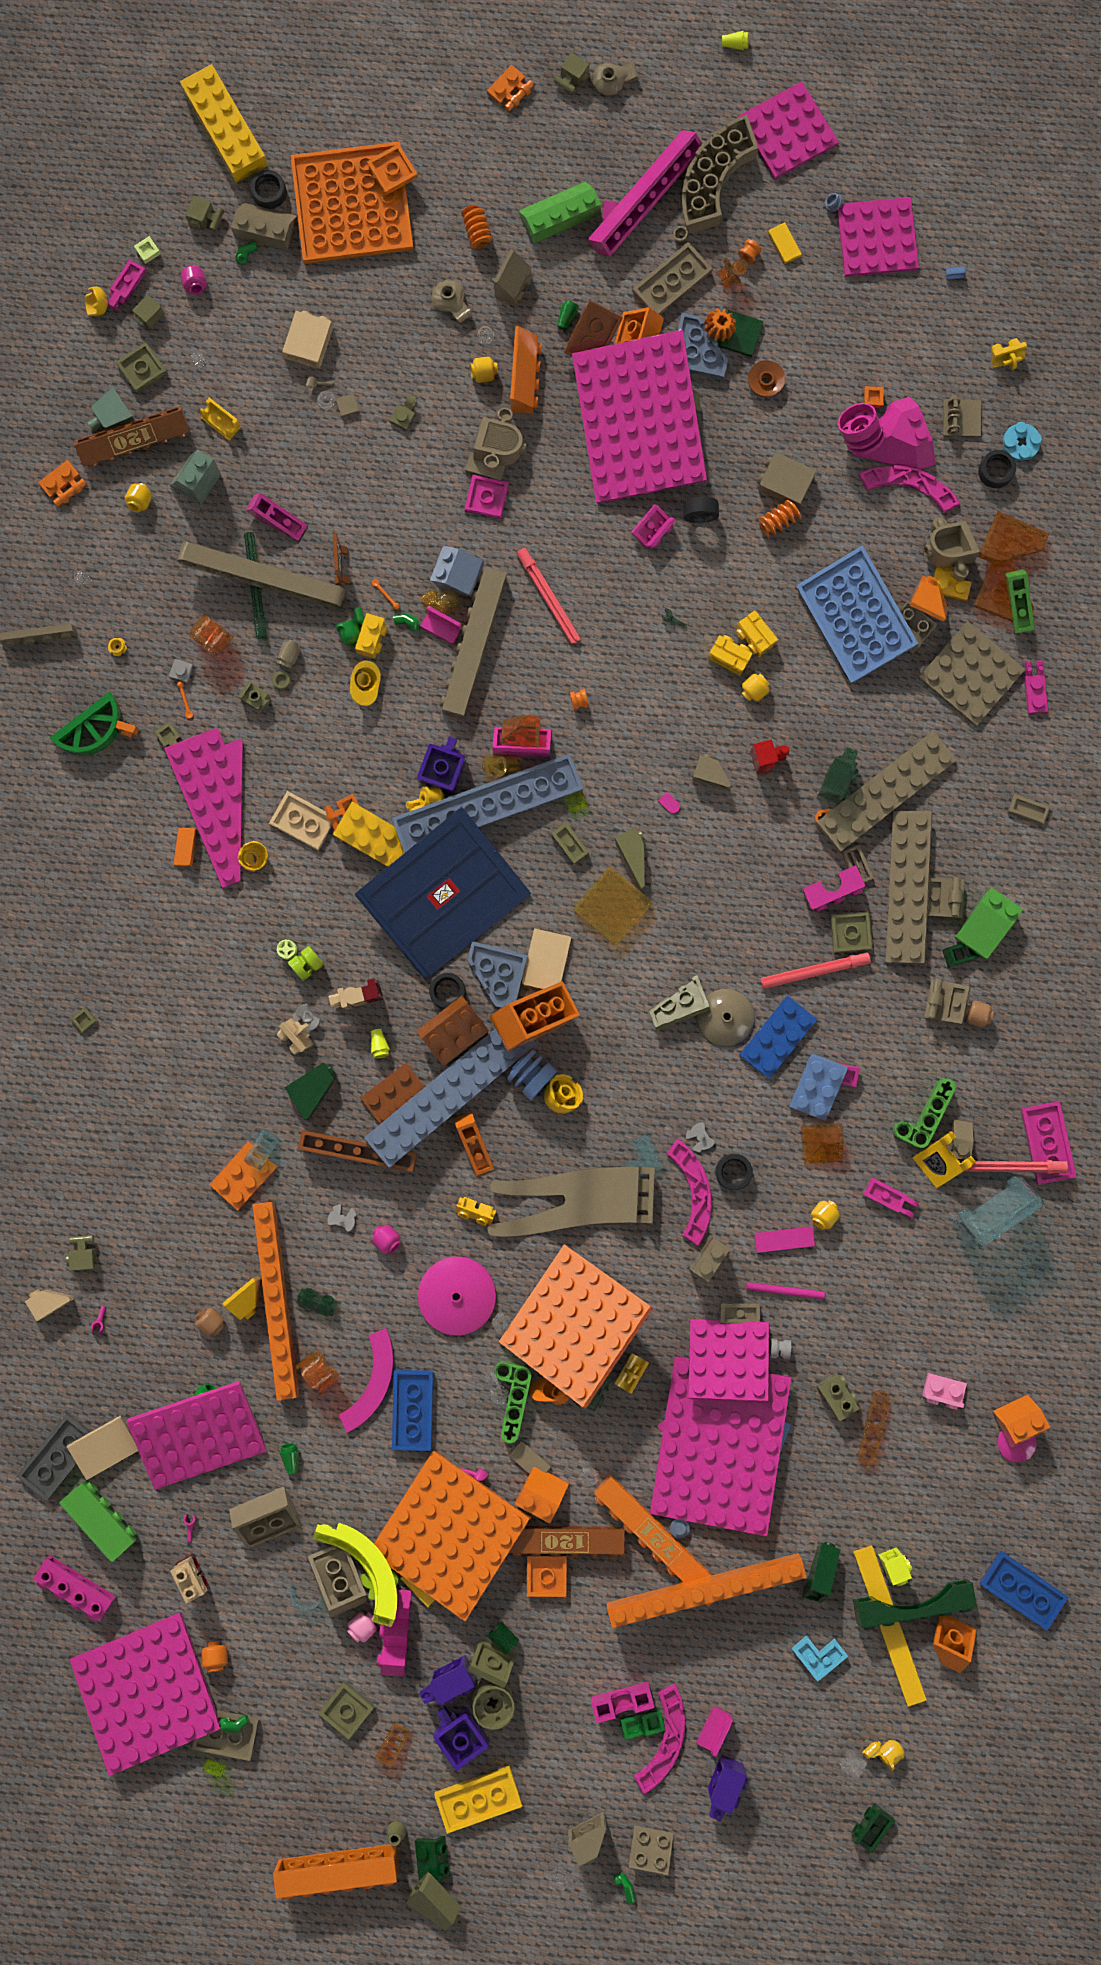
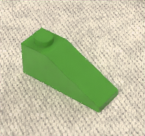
M1019 570L1005 573L1015 633L1035 630L1026 571Z

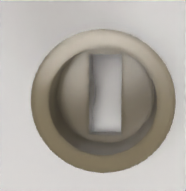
M679 226L675 228L673 236L676 242L685 243L688 240L689 233L684 226ZM680 232H683V238L680 237Z

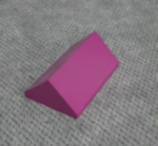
M494 728L493 756L550 758L551 729Z

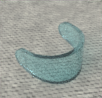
M291 1582L290 1598L296 1608L309 1611L319 1605L322 1596L316 1603L311 1605L300 1603L294 1596V1582Z

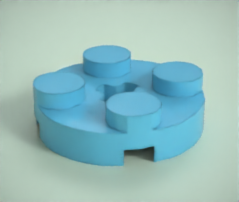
M1018 422L1016 425L1011 426L1003 436L1004 451L1008 452L1016 461L1029 460L1038 452L1042 437L1033 426L1024 422ZM1024 438L1026 446L1023 444L1019 446V441L1017 439Z

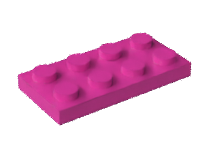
M1060 1101L1021 1108L1031 1161H1067L1068 1165L1067 1173L1047 1174V1172H1034L1036 1184L1040 1185L1076 1178Z

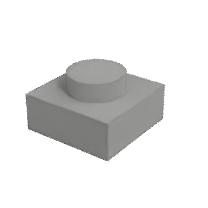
M175 659L169 677L188 683L194 665Z

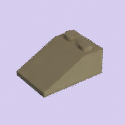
M331 1546L308 1556L329 1618L367 1602L365 1590L351 1555L339 1547Z

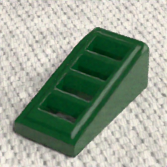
M962 943L942 950L948 968L982 957L978 954L975 955V952L970 948L968 949L971 956L968 957L966 946ZM957 949H961L963 959L960 958Z

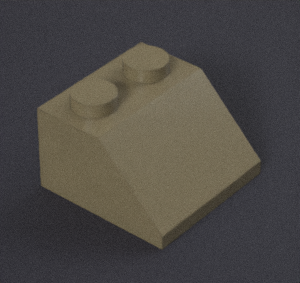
M510 249L494 280L495 298L515 307L517 302L522 301L525 293L523 290L525 286L531 284L533 276L531 275V267L512 249Z
M604 1812L568 1830V1845L579 1866L583 1864L589 1865L598 1857L606 1831Z

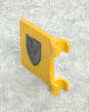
M951 1131L913 1157V1160L936 1188L963 1171L968 1170L976 1162L972 1156L965 1159L962 1163L958 1161L946 1146L956 1138Z

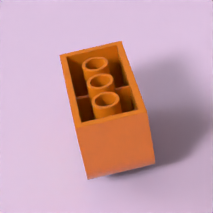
M563 981L511 1002L489 1017L506 1050L510 1051L562 1027L580 1016Z

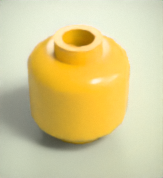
M491 357L475 358L473 363L470 364L471 378L475 379L477 383L492 382L495 374H498L497 363H493Z
M132 484L124 500L131 511L138 513L148 508L152 499V493L145 484Z
M761 673L759 675L752 674L742 684L744 689L742 694L748 701L753 699L755 702H759L769 693L770 689L768 686L770 683Z
M820 1201L811 1212L812 1223L821 1230L831 1229L840 1217V1213L837 1210L838 1206L832 1201Z

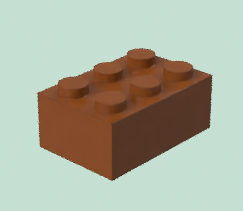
M461 996L416 1032L444 1066L489 1030L463 996Z

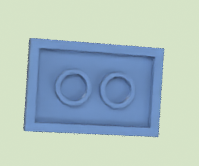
M811 1053L789 1107L826 1121L848 1068Z

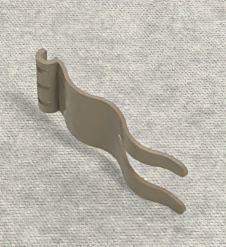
M596 1168L530 1180L493 1181L490 1184V1190L493 1193L526 1196L563 1195L565 1202L559 1207L532 1216L491 1224L488 1227V1233L491 1236L509 1237L599 1223L631 1222L653 1224L655 1168ZM649 1174V1179H638V1175ZM638 1192H649V1197H638ZM637 1210H648V1215H637Z

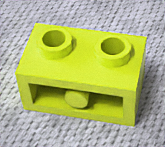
M897 1548L878 1554L885 1574L893 1586H902L908 1583V1580L912 1578L910 1572L913 1570L905 1555H902Z

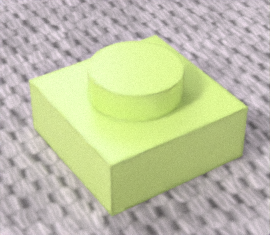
M150 236L134 245L135 250L145 264L161 254Z

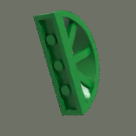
M108 692L52 735L50 739L62 750L73 755L87 756L104 750L114 741L119 732L115 726L117 721H121L122 717L117 699L111 692ZM112 707L113 716L102 715ZM92 721L112 722L103 738L91 725ZM86 727L97 742L90 746L80 747L82 729ZM74 736L73 747L64 744Z

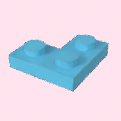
M807 1635L792 1647L794 1653L817 1682L848 1657L835 1638L820 1651Z

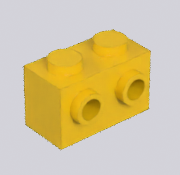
M366 613L355 647L357 654L375 659L376 655L380 654L382 636L386 635L388 629L385 618Z

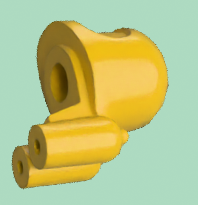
M422 787L419 799L407 801L406 807L412 811L443 800L444 793L437 787Z
M889 1740L882 1746H880L881 1743L879 1741L873 1742L862 1752L866 1759L879 1756L891 1772L895 1770L894 1766L903 1760L905 1756L903 1747L895 1740Z

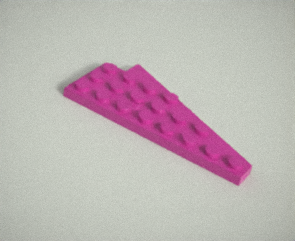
M217 727L165 747L164 750L223 889L240 882L241 866L238 862V853L241 849L243 741L239 739L225 745Z

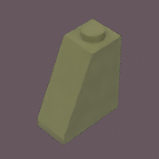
M429 1872L414 1886L406 1901L407 1905L445 1931L451 1926L454 1927L460 1918L458 1912L461 1906Z

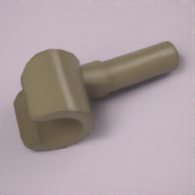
M309 377L306 382V389L311 387V390L315 391L316 385L333 386V382L320 381L315 377Z

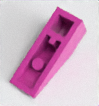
M262 493L255 494L245 510L261 522L299 541L307 527V524Z

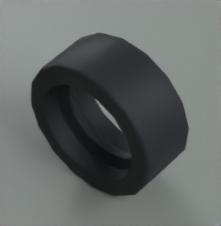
M263 170L252 178L250 190L258 206L274 209L285 201L287 195L285 182L277 172ZM271 180L278 184L279 192L276 196L272 198H262L259 196L258 187L261 183Z
M994 450L986 454L978 467L980 480L990 488L1006 486L1016 472L1014 458L1003 450ZM999 459L1007 465L1008 473L1003 479H995L987 473L986 466L991 460Z
M696 497L683 503L684 520L690 523H704L716 520L719 517L718 500L712 497Z
M453 973L437 975L429 987L431 1000L442 1009H445L454 1002H443L437 997V986L444 980H451L458 985L459 994L455 1000L461 996L465 998L466 988L464 982Z
M728 1154L718 1161L715 1175L722 1187L729 1190H740L750 1183L753 1177V1168L746 1157L740 1154ZM729 1161H739L743 1164L745 1176L742 1181L730 1183L724 1178L723 1168Z

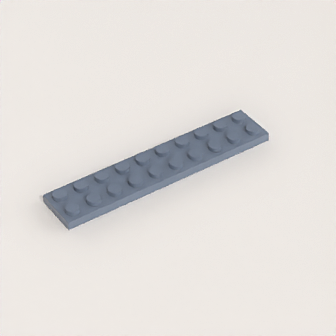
M568 754L392 818V822L405 853L461 806L480 828L583 790V786L571 755Z
M495 1028L364 1137V1140L385 1165L390 1168L530 1051L537 1043L533 1040L507 1051Z

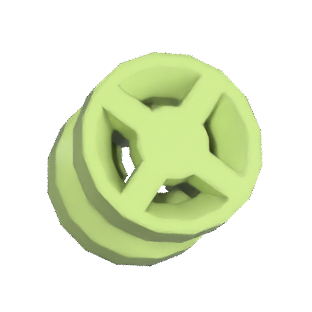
M290 940L279 942L277 953L280 957L290 960L296 956L298 950L295 943Z

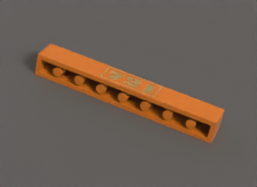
M611 1474L595 1489V1500L602 1507L606 1505L610 1509L609 1514L615 1520L620 1519L624 1523V1529L629 1534L634 1533L638 1537V1543L643 1548L648 1547L652 1551L651 1555L659 1563L662 1561L667 1566L665 1569L673 1577L677 1575L681 1579L680 1583L712 1575Z

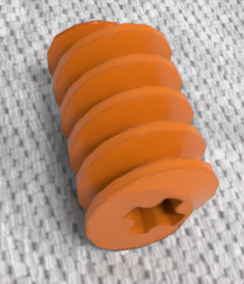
M477 205L465 207L461 214L466 224L465 228L471 249H481L493 241V237L489 236L491 230L488 229L489 223L486 222L485 210Z
M786 500L784 505L779 504L777 509L773 508L771 513L767 512L765 514V517H759V525L766 537L770 539V532L776 536V528L782 532V525L788 528V521L794 524L795 516L799 520L802 517L796 505Z

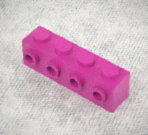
M51 1555L44 1560L33 1578L40 1588L49 1589L56 1598L68 1601L72 1608L87 1613L86 1616L93 1621H100L116 1598L107 1590Z

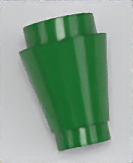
M565 300V303H562L557 323L558 328H563V330L567 331V328L579 312V306L569 300Z
M287 1443L280 1446L279 1454L287 1474L297 1473L299 1448L296 1447V1443Z

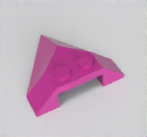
M910 397L892 402L879 419L885 432V439L882 445L870 454L852 455L890 465L909 466L919 470L936 465L932 437L919 405Z

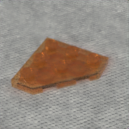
M997 511L978 557L993 564H998L1041 552L1049 533Z
M996 553L994 554L973 606L1013 622L1005 573L1016 571L1013 560ZM1031 602L1032 613H1033V611H1034V606H1033V604H1032V602Z

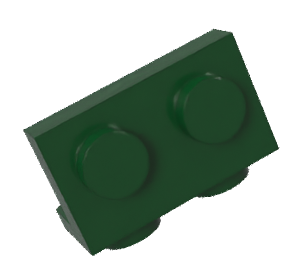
M874 1803L872 1807H868L865 1811L861 1823H857L854 1826L851 1835L854 1843L860 1844L873 1853L895 1822V1818Z
M446 1837L416 1839L415 1850L419 1881L429 1872L441 1883L450 1876Z

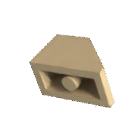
M37 1289L29 1294L30 1298L25 1303L35 1320L40 1321L73 1301L74 1297L50 1290L40 1291Z

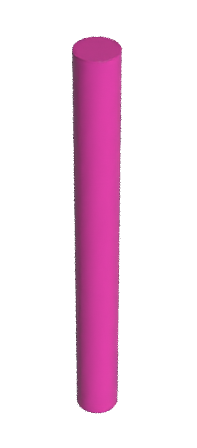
M747 1282L746 1290L823 1300L825 1292L750 1282Z

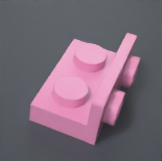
M928 1373L922 1396L927 1398V1402L938 1405L939 1402L946 1403L945 1407L951 1409L964 1408L962 1402L967 1383Z

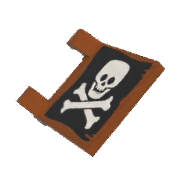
M333 533L334 567L337 575L334 577L335 585L341 583L350 585L349 576L344 575L342 569V554L344 556L348 555V547L341 545L337 533Z

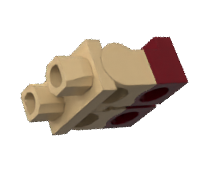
M372 978L367 980V986L337 989L338 994L329 996L331 1007H334V1009L342 1007L345 1010L352 1009V1006H360L383 1000L379 981Z
M194 1553L176 1562V1566L170 1571L186 1604L204 1595L210 1588L203 1571L199 1573L201 1567Z

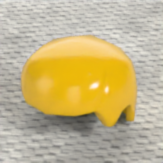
M98 286L88 288V290L92 291L85 296L88 316L103 315L108 307L106 293Z
M256 841L244 844L238 853L240 866L252 872L260 870L268 859L266 847Z

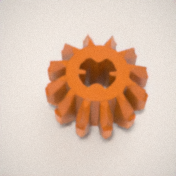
M718 308L715 312H709L704 321V331L709 332L708 338L714 337V342L717 339L723 342L725 339L729 340L732 333L736 329V319L731 318L732 313L727 314L726 309L721 312Z

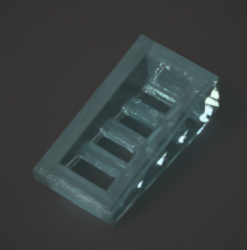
M263 1129L244 1161L261 1170L280 1138ZM265 1135L269 1137L270 1139L274 1140V1142H269L268 1140L264 1139L263 1136ZM260 1141L270 1146V1148L268 1149L267 1147L261 1145ZM256 1147L262 1149L263 1151H265V1152H267V1153L264 1154V1153L260 1152L259 1150L256 1149ZM253 1152L261 1156L263 1159L261 1160L256 1156L252 1155Z

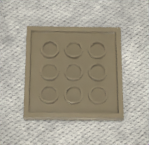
M967 621L918 678L974 726H977L1025 671V668Z

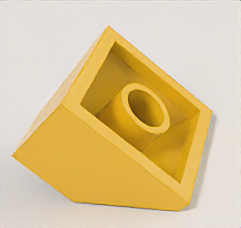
M259 1276L252 1278L222 1303L239 1320L244 1318L248 1320L256 1313L254 1309L258 1307L261 1278Z

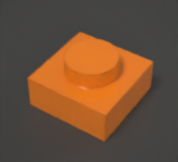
M865 386L864 403L871 404L874 408H882L884 387Z
M117 721L115 726L120 731V735L131 738V735L137 737L139 732L136 726Z

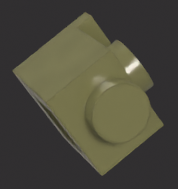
M250 681L247 682L238 696L241 701L258 712L262 709L265 710L270 703L269 694ZM254 694H258L257 699H252Z

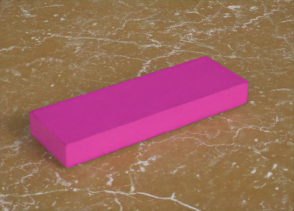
M812 1226L754 1233L756 1253L815 1246Z

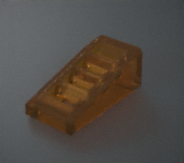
M394 1721L374 1759L392 1769L411 1730ZM395 1727L400 1729L398 1731L405 1734L403 1738L393 1733ZM390 1736L401 1742L400 1745L390 1741ZM386 1744L396 1748V1752L394 1753L385 1747ZM384 1751L393 1756L392 1760L381 1755Z

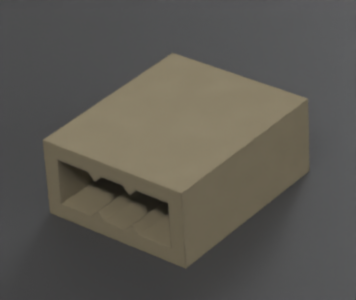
M775 452L773 458L769 456L765 467L767 470L765 474L761 473L757 484H759L758 491L782 502L789 500L799 509L816 470Z
M710 1236L689 1269L709 1282L730 1248Z

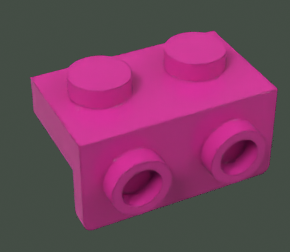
M656 504L652 506L636 525L631 534L646 549L656 548L661 543L662 536L672 530L673 523L676 520L673 517L669 518Z

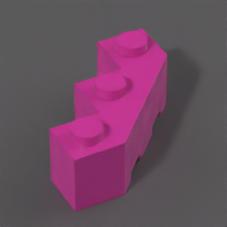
M396 1590L397 1610L395 1620L391 1627L380 1626L379 1638H383L382 1654H378L377 1667H381V1675L404 1677L407 1660L411 1591Z

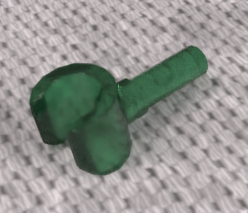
M665 609V612L669 613L670 616L664 617L661 615L663 621H671L685 629L687 624L676 619L670 609Z

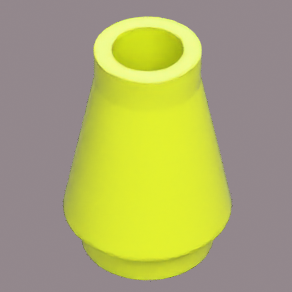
M743 30L722 35V47L742 51L748 49V32Z
M382 1029L372 1030L371 1054L374 1055L375 1059L389 1056L388 1051H390V1048L382 1033Z

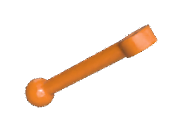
M374 579L372 585L377 587L393 605L394 610H398L400 608L399 603H395L379 585V581Z
M179 681L177 682V687L180 688L185 705V716L191 719L193 713L189 709L183 688L184 683Z

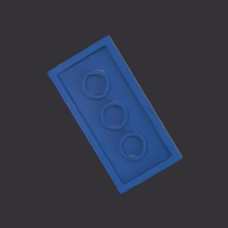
M787 995L739 1055L770 1079L817 1019Z
M394 1370L392 1450H432L433 1370Z
M1001 1550L979 1582L981 1586L1047 1631L1069 1598Z

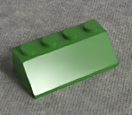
M585 181L521 209L519 214L533 243H537L600 215L601 203L594 188Z
M85 1480L62 1499L59 1504L112 1563L138 1539L136 1537L137 1532L132 1526L129 1525L127 1527L123 1522L124 1518L121 1513L112 1510L110 1507L111 1503L105 1496L101 1497L97 1493V1486L93 1482Z

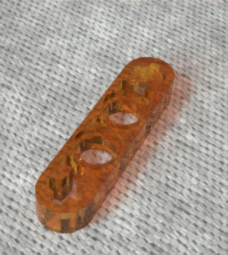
M876 1390L871 1396L857 1455L858 1461L864 1466H871L876 1461L890 1403L889 1395L883 1390ZM880 1394H883V1397L886 1399L885 1402L882 1401L880 1404V1408H884L883 1412L873 1409V1406H878V1401L875 1398L876 1396L879 1397ZM873 1413L881 1415V1420L877 1424L871 1422L870 1418ZM869 1432L876 1434V1440L873 1443L866 1441V1435ZM864 1444L869 1447H875L874 1450H869V1455L872 1458L868 1459L867 1462H864V1458H862V1454L867 1452V1448H863Z

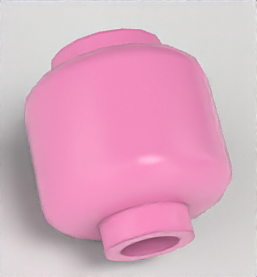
M359 1612L348 1623L349 1630L347 1632L357 1643L359 1641L366 1642L377 1630L375 1622H372L373 1616L369 1612L367 1614Z

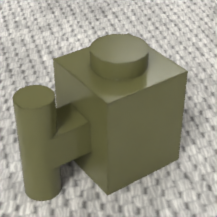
M571 52L561 66V76L563 79L556 76L554 83L573 94L576 87L571 84L580 87L582 83L585 84L590 77L589 63Z
M194 195L185 216L192 228L206 229L208 222H210L209 229L216 232L224 210L217 208L216 213H213L214 209L210 201Z
M94 1235L70 1237V1245L77 1244L78 1249L68 1251L69 1255L66 1256V1264L69 1266L70 1271L97 1268L96 1248L87 1249V1243H94Z

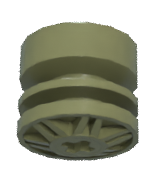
M482 1679L475 1685L471 1700L473 1714L478 1724L491 1730L500 1729L507 1725L512 1719L515 1710L512 1691L508 1683L505 1688H502ZM493 1697L495 1703H491L489 1698Z

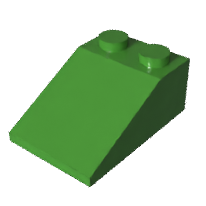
M991 887L979 900L955 936V939L987 960L1015 923L1023 909Z

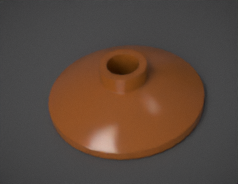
M770 360L757 362L752 366L748 374L749 387L755 394L762 397H771L778 394L785 383V373L782 367ZM764 378H767L769 380V383H763L762 380Z

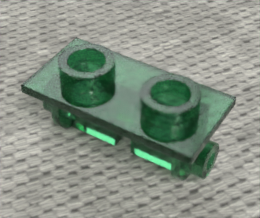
M302 1288L297 1295L296 1301L299 1307L311 1311L314 1305H316V1313L326 1317L333 1316L335 1307L338 1304V1301L334 1300L332 1296L318 1294L311 1288Z

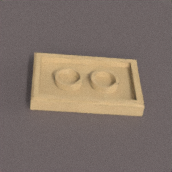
M289 791L286 792L269 822V825L317 851L320 850L333 827L330 820H327L325 816L327 814L324 810Z
M534 928L521 985L545 989L561 982L571 937Z
M121 1415L67 1445L69 1452L86 1480L138 1451L132 1434Z

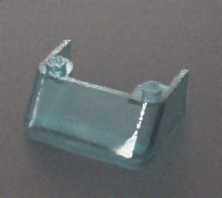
M1014 1176L1007 1181L1006 1189L978 1208L972 1210L967 1208L958 1214L959 1218L954 1217L952 1219L970 1246L980 1248L987 1245L1045 1205L1042 1198L1023 1177Z

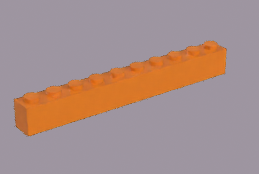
M275 1201L252 1204L276 1399L278 1401L297 1398L299 1390Z
M797 1553L606 1602L611 1626L615 1628L807 1577L802 1558Z

